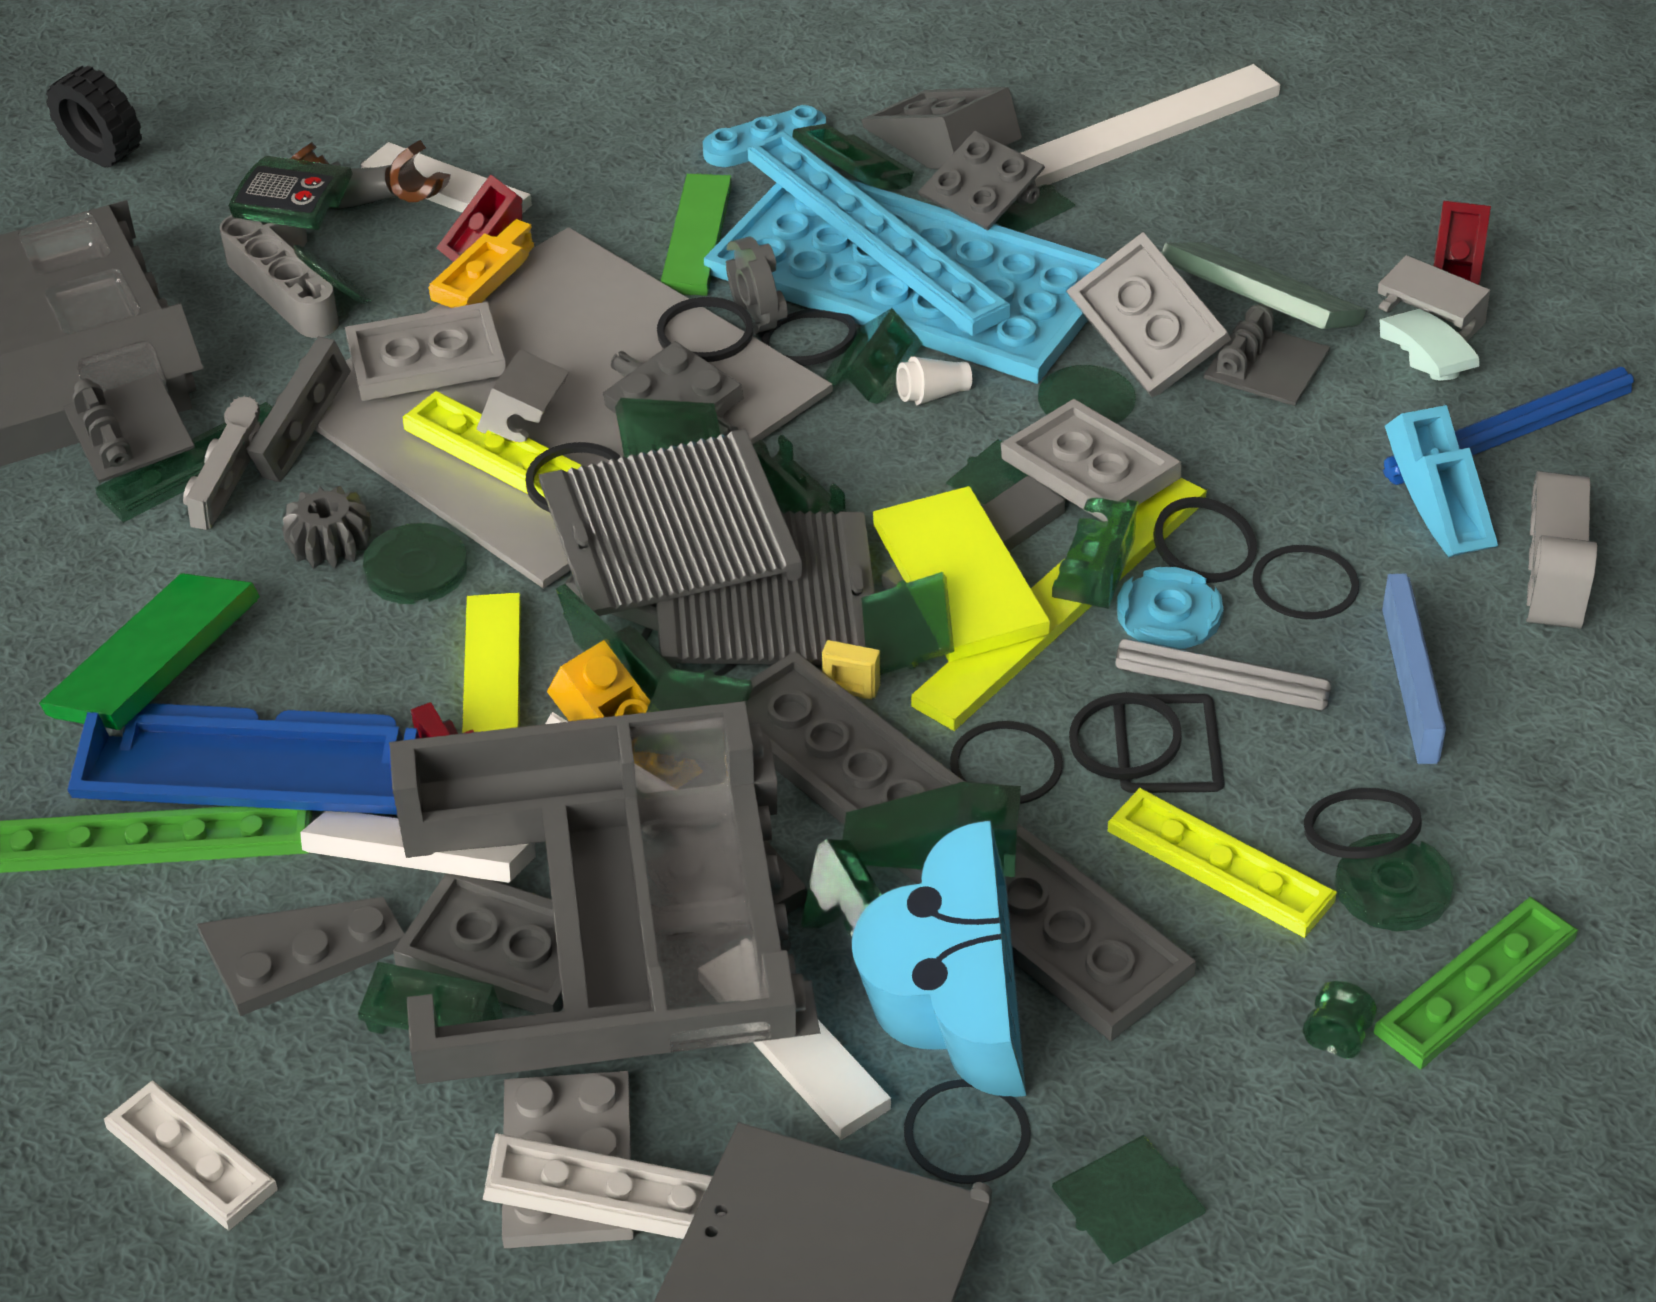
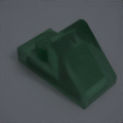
M826 839L817 846L801 925L803 928H821L845 914L847 918L844 920V926L852 939L856 923L863 911L882 895L850 840Z

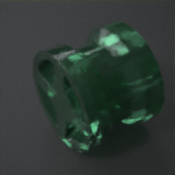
M1345 981L1325 983L1317 993L1315 998L1316 1009L1307 1015L1302 1032L1306 1041L1312 1047L1326 1050L1345 1059L1353 1058L1361 1052L1366 1036L1364 1031L1373 1024L1376 1017L1377 1007L1375 1001L1357 985Z

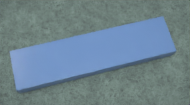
M1407 573L1388 574L1382 610L1417 763L1437 764L1440 762L1446 726L1410 577H1407Z

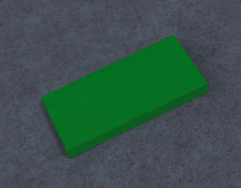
M180 573L39 702L44 713L54 719L84 724L87 712H95L99 714L105 728L121 730L257 602L260 596L253 582Z

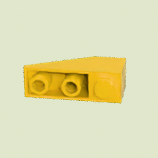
M605 640L560 666L547 690V693L568 721L657 711ZM668 724L636 728L630 732L634 763L676 789L703 771Z

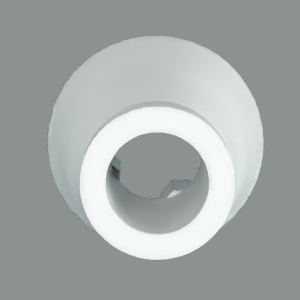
M911 357L908 362H902L898 365L896 373L897 390L902 401H915L916 405H920L960 391H969L972 386V371L967 362H950Z

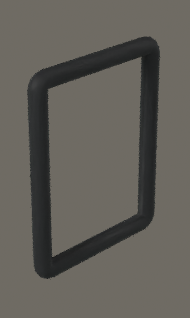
M1145 694L1157 698L1165 704L1203 703L1213 782L1131 783V779L1120 780L1121 788L1130 793H1135L1139 788L1149 793L1218 792L1224 788V776L1213 698L1207 694ZM1124 704L1113 705L1118 766L1119 768H1130Z

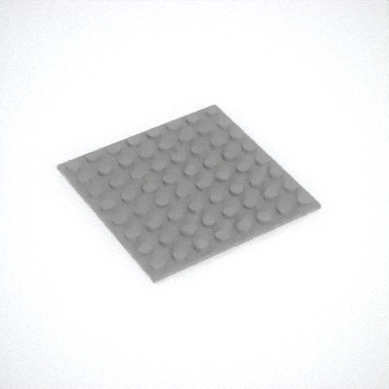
M569 227L534 247L529 252L525 262L483 302H488L506 367L518 350L522 349L568 370L569 373L565 383L554 396L539 423L524 420L522 416L516 414L509 417L510 423L515 428L525 430L529 434L528 438L549 449L566 443L588 442L605 446L620 456L628 458L631 454L638 456L641 452L647 454L650 450L657 452L661 447L665 448L605 406L603 392L625 377L611 368L613 356L615 354L619 356L618 352L624 351L639 363H644L662 351L663 347L660 345L657 336V324L660 317L671 306L689 298ZM439 304L427 312L449 309L450 307ZM704 307L692 308L677 314L668 322L664 331L671 343L676 341L692 352H713L725 349L735 344L745 333ZM753 336L750 343L736 355L724 360L708 362L742 384L744 399L726 411L722 418L738 427V430L746 428L752 445H755L833 391L832 383ZM352 359L346 360L351 372L315 428V431L543 589L571 570L550 512L537 506L529 495L404 430L403 416L435 391L482 414L491 389L500 376L491 377L483 381H470L442 386L434 390H420L398 394L385 399L376 398L361 401ZM703 433L689 438L683 444L687 445L691 440L697 443L701 438L708 440L711 436H714L710 433ZM591 453L563 455L585 467H588L591 463L598 465L601 461L606 463L609 461L602 456Z

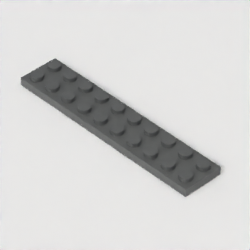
M793 651L712 704L745 701L749 725L759 723L761 733L769 734L775 770L916 884H922V871L927 856L944 836L968 824L990 821L1006 879L1014 963L1110 1041L1114 1040L1195 976L1196 960L796 651ZM715 720L718 724H720L723 727L722 723L719 720Z

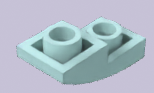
M1416 309L1380 319V338L1397 343L1402 350L1409 351L1410 367L1430 374V378L1434 380L1455 379L1459 377V372L1479 367V356L1465 339L1451 326L1431 313Z

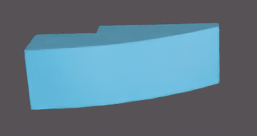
M1447 405L1402 413L1386 424L1385 429L1406 487L1429 531L1447 556L1452 557L1497 547L1498 542L1470 448H1459Z

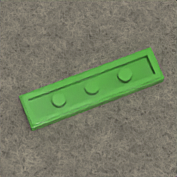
M686 175L661 277L662 283L682 295L708 296L712 276L710 268L704 266V257L720 242L732 188L731 175Z
M1530 896L1376 1022L1374 1034L1419 1069L1424 1068L1575 941L1578 930Z

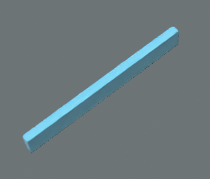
M782 131L748 147V161L970 335L974 336L1010 318V304L786 132Z

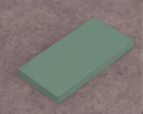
M1205 242L1165 243L1161 252L1168 262L1178 269L1321 329L1354 327L1363 321L1367 311L1365 308Z

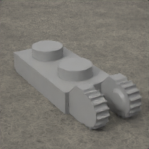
M238 396L237 399H233L232 403L230 402V407H227L224 413L227 426L219 439L214 438L210 442L205 454V465L198 477L192 476L185 487L183 503L188 507L191 527L204 530L211 529L251 460L246 449L251 443L254 433L261 427V422H258L260 415L259 403L252 399L251 396Z

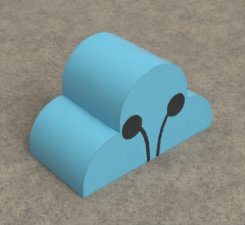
M977 822L953 830L932 848L924 863L922 884L902 886L888 891L875 899L863 911L853 932L852 952L875 1017L884 1031L892 1038L915 1048L947 1049L951 1063L957 1073L967 1083L980 1091L996 1096H1026L1006 879L991 822Z

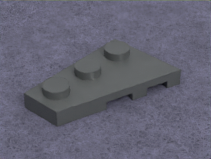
M384 897L197 924L199 934L240 1016L394 954L393 950L404 935Z

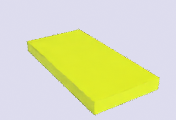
M970 486L873 511V525L949 662L1049 634L1050 620Z

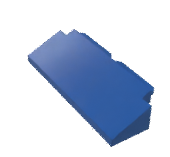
M147 704L125 725L123 736L117 737L109 736L98 713L87 712L67 790L72 798L397 815L392 789L389 742L402 741L403 738L396 721L388 715L287 710L277 715L275 720H260L256 711L250 708ZM406 728L404 740L420 739L417 728Z

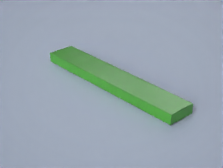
M225 806L0 821V873L306 854L309 852L302 850L300 832L312 823L313 811Z

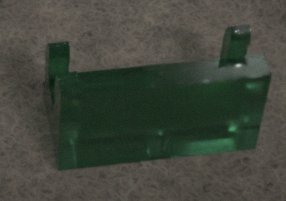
M780 435L778 438L779 451L773 458L769 454L767 445L762 440L752 444L780 511L783 513L792 511L794 514L799 511L804 514L809 511L814 514L821 511L824 514L833 512L835 515L839 512H847L844 491L835 483H832L829 494L794 461L793 444L784 435Z
M1097 497L1086 500L1083 507L1084 510L1091 513H1101L1106 516L1108 521L1101 522L1092 518L1079 519L1077 531L1067 556L1061 562L1059 567L1060 573L1052 586V597L1109 609L1135 541L1138 501L1127 499L1126 503Z
M379 961L357 1014L360 1020L365 1021L368 1030L373 1033L383 1034L386 1026L409 1030L407 997L432 994L439 1027L497 1020L503 1017L494 986L491 984Z

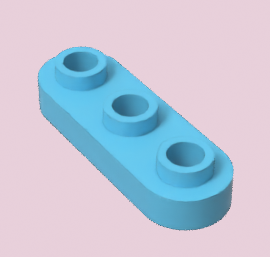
M800 105L792 110L768 117H758L751 122L731 128L717 129L703 140V157L706 162L718 167L748 162L749 146L782 131L786 132L801 145L813 143L825 136L826 117L821 111L812 106Z

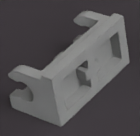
M1406 255L1379 282L1378 294L1388 296L1381 302L1379 309L1390 312L1400 301H1403L1454 323V326L1462 329L1458 333L1467 342L1486 323L1490 289Z
M519 349L492 387L476 430L485 434L489 430L514 442L526 441L529 434L523 429L515 428L510 423L509 417L516 414L522 416L524 420L539 423L554 396L565 383L569 371Z

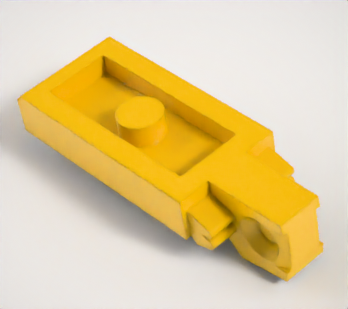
M515 219L497 237L483 234L430 283L429 293L431 300L450 308L482 303L529 256V252L534 247L531 224Z

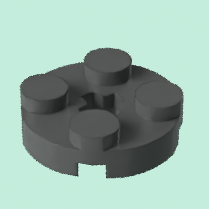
M750 236L730 241L727 244L726 250H735V259L726 261V270L733 300L747 309L755 320L753 322V334L776 328L778 320L787 318L788 314L785 298L780 290L776 291L772 272L776 271L774 252L768 243L759 245Z

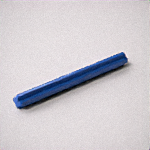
M1616 367L1455 430L1459 448H1470L1473 456L1627 395L1632 391L1631 383L1634 382V377L1632 374H1628L1624 367ZM1394 455L1387 457L1384 460L1385 468L1382 470L1385 477L1395 485L1405 483Z

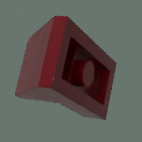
M490 174L436 249L454 262L483 234L497 237L515 219L522 221L523 198Z
M1443 201L1434 254V267L1479 285L1491 206Z

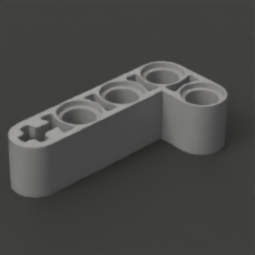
M254 205L230 215L221 222L220 233L228 266L300 334L311 338L327 336L337 329L339 318L333 286L296 252L307 243L303 212Z
M1543 471L1536 472L1531 499L1530 535L1533 538L1531 547H1529L1528 570H1531V576L1527 588V606H1530L1526 622L1577 629L1582 628L1597 558V542L1589 541L1590 477Z

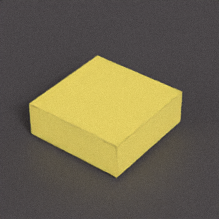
M827 640L822 651V672L851 695L872 700V698L876 697L880 687V650Z

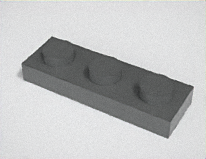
M317 337L308 353L301 359L298 369L286 388L277 397L275 405L260 429L254 433L246 451L263 478L280 482L287 475L350 374L351 370L335 340Z

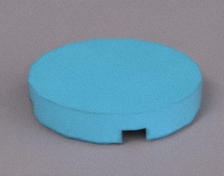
M1155 567L1145 570L1143 577L1137 578L1133 582V577L1127 580L1117 596L1119 623L1127 634L1142 642L1186 649L1202 644L1217 632L1223 618L1222 595L1215 587V591H1213L1211 587L1206 585V578L1194 571L1178 567Z

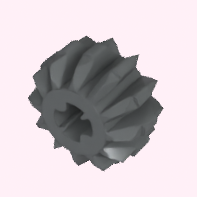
M319 486L318 492L313 494L300 492L298 502L286 504L282 531L284 541L288 543V547L291 553L294 554L296 562L307 559L314 569L322 563V560H327L335 569L338 558L343 556L344 559L355 562L357 550H368L372 524L370 513L366 511V506L360 500L358 493L350 492L345 494L341 486H337L331 491H324Z

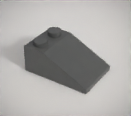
M1009 87L924 90L861 119L863 128L929 169H939L974 131L1005 146L1022 138Z

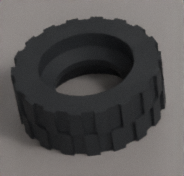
M82 65L49 86L50 88L46 93L48 96L46 103L50 110V117L67 145L78 155L104 168L107 166L110 168L141 145L139 143L142 140V134L140 133L141 125L136 117L133 106L130 105L127 96L117 87V84L112 79L106 77L102 71H97L91 66L83 67Z

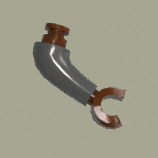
M418 140L402 151L395 158L392 165L380 167L348 168L341 166L338 161L330 165L323 155L317 157L313 152L317 148L313 142L287 160L290 167L296 165L301 172L333 176V179L321 194L316 206L334 210L362 206L396 196L407 202H419L441 192L448 185L451 174L436 172L429 178H426L415 168L414 158L426 148L421 140Z

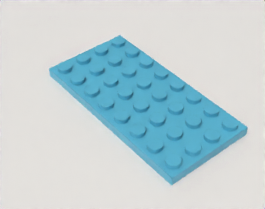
M851 179L847 180L1010 304V318L974 336L970 335L778 183L704 257V266L710 268L711 276L728 281L726 261L735 259V250H726L727 244L733 240L748 236L753 237L759 245L768 243L771 246L776 259V271L772 272L776 291L780 290L786 301L811 309L848 314L854 319L856 324L1036 384L1041 381L1088 321L1072 301L1067 290L1107 260L995 224L987 231L947 209Z

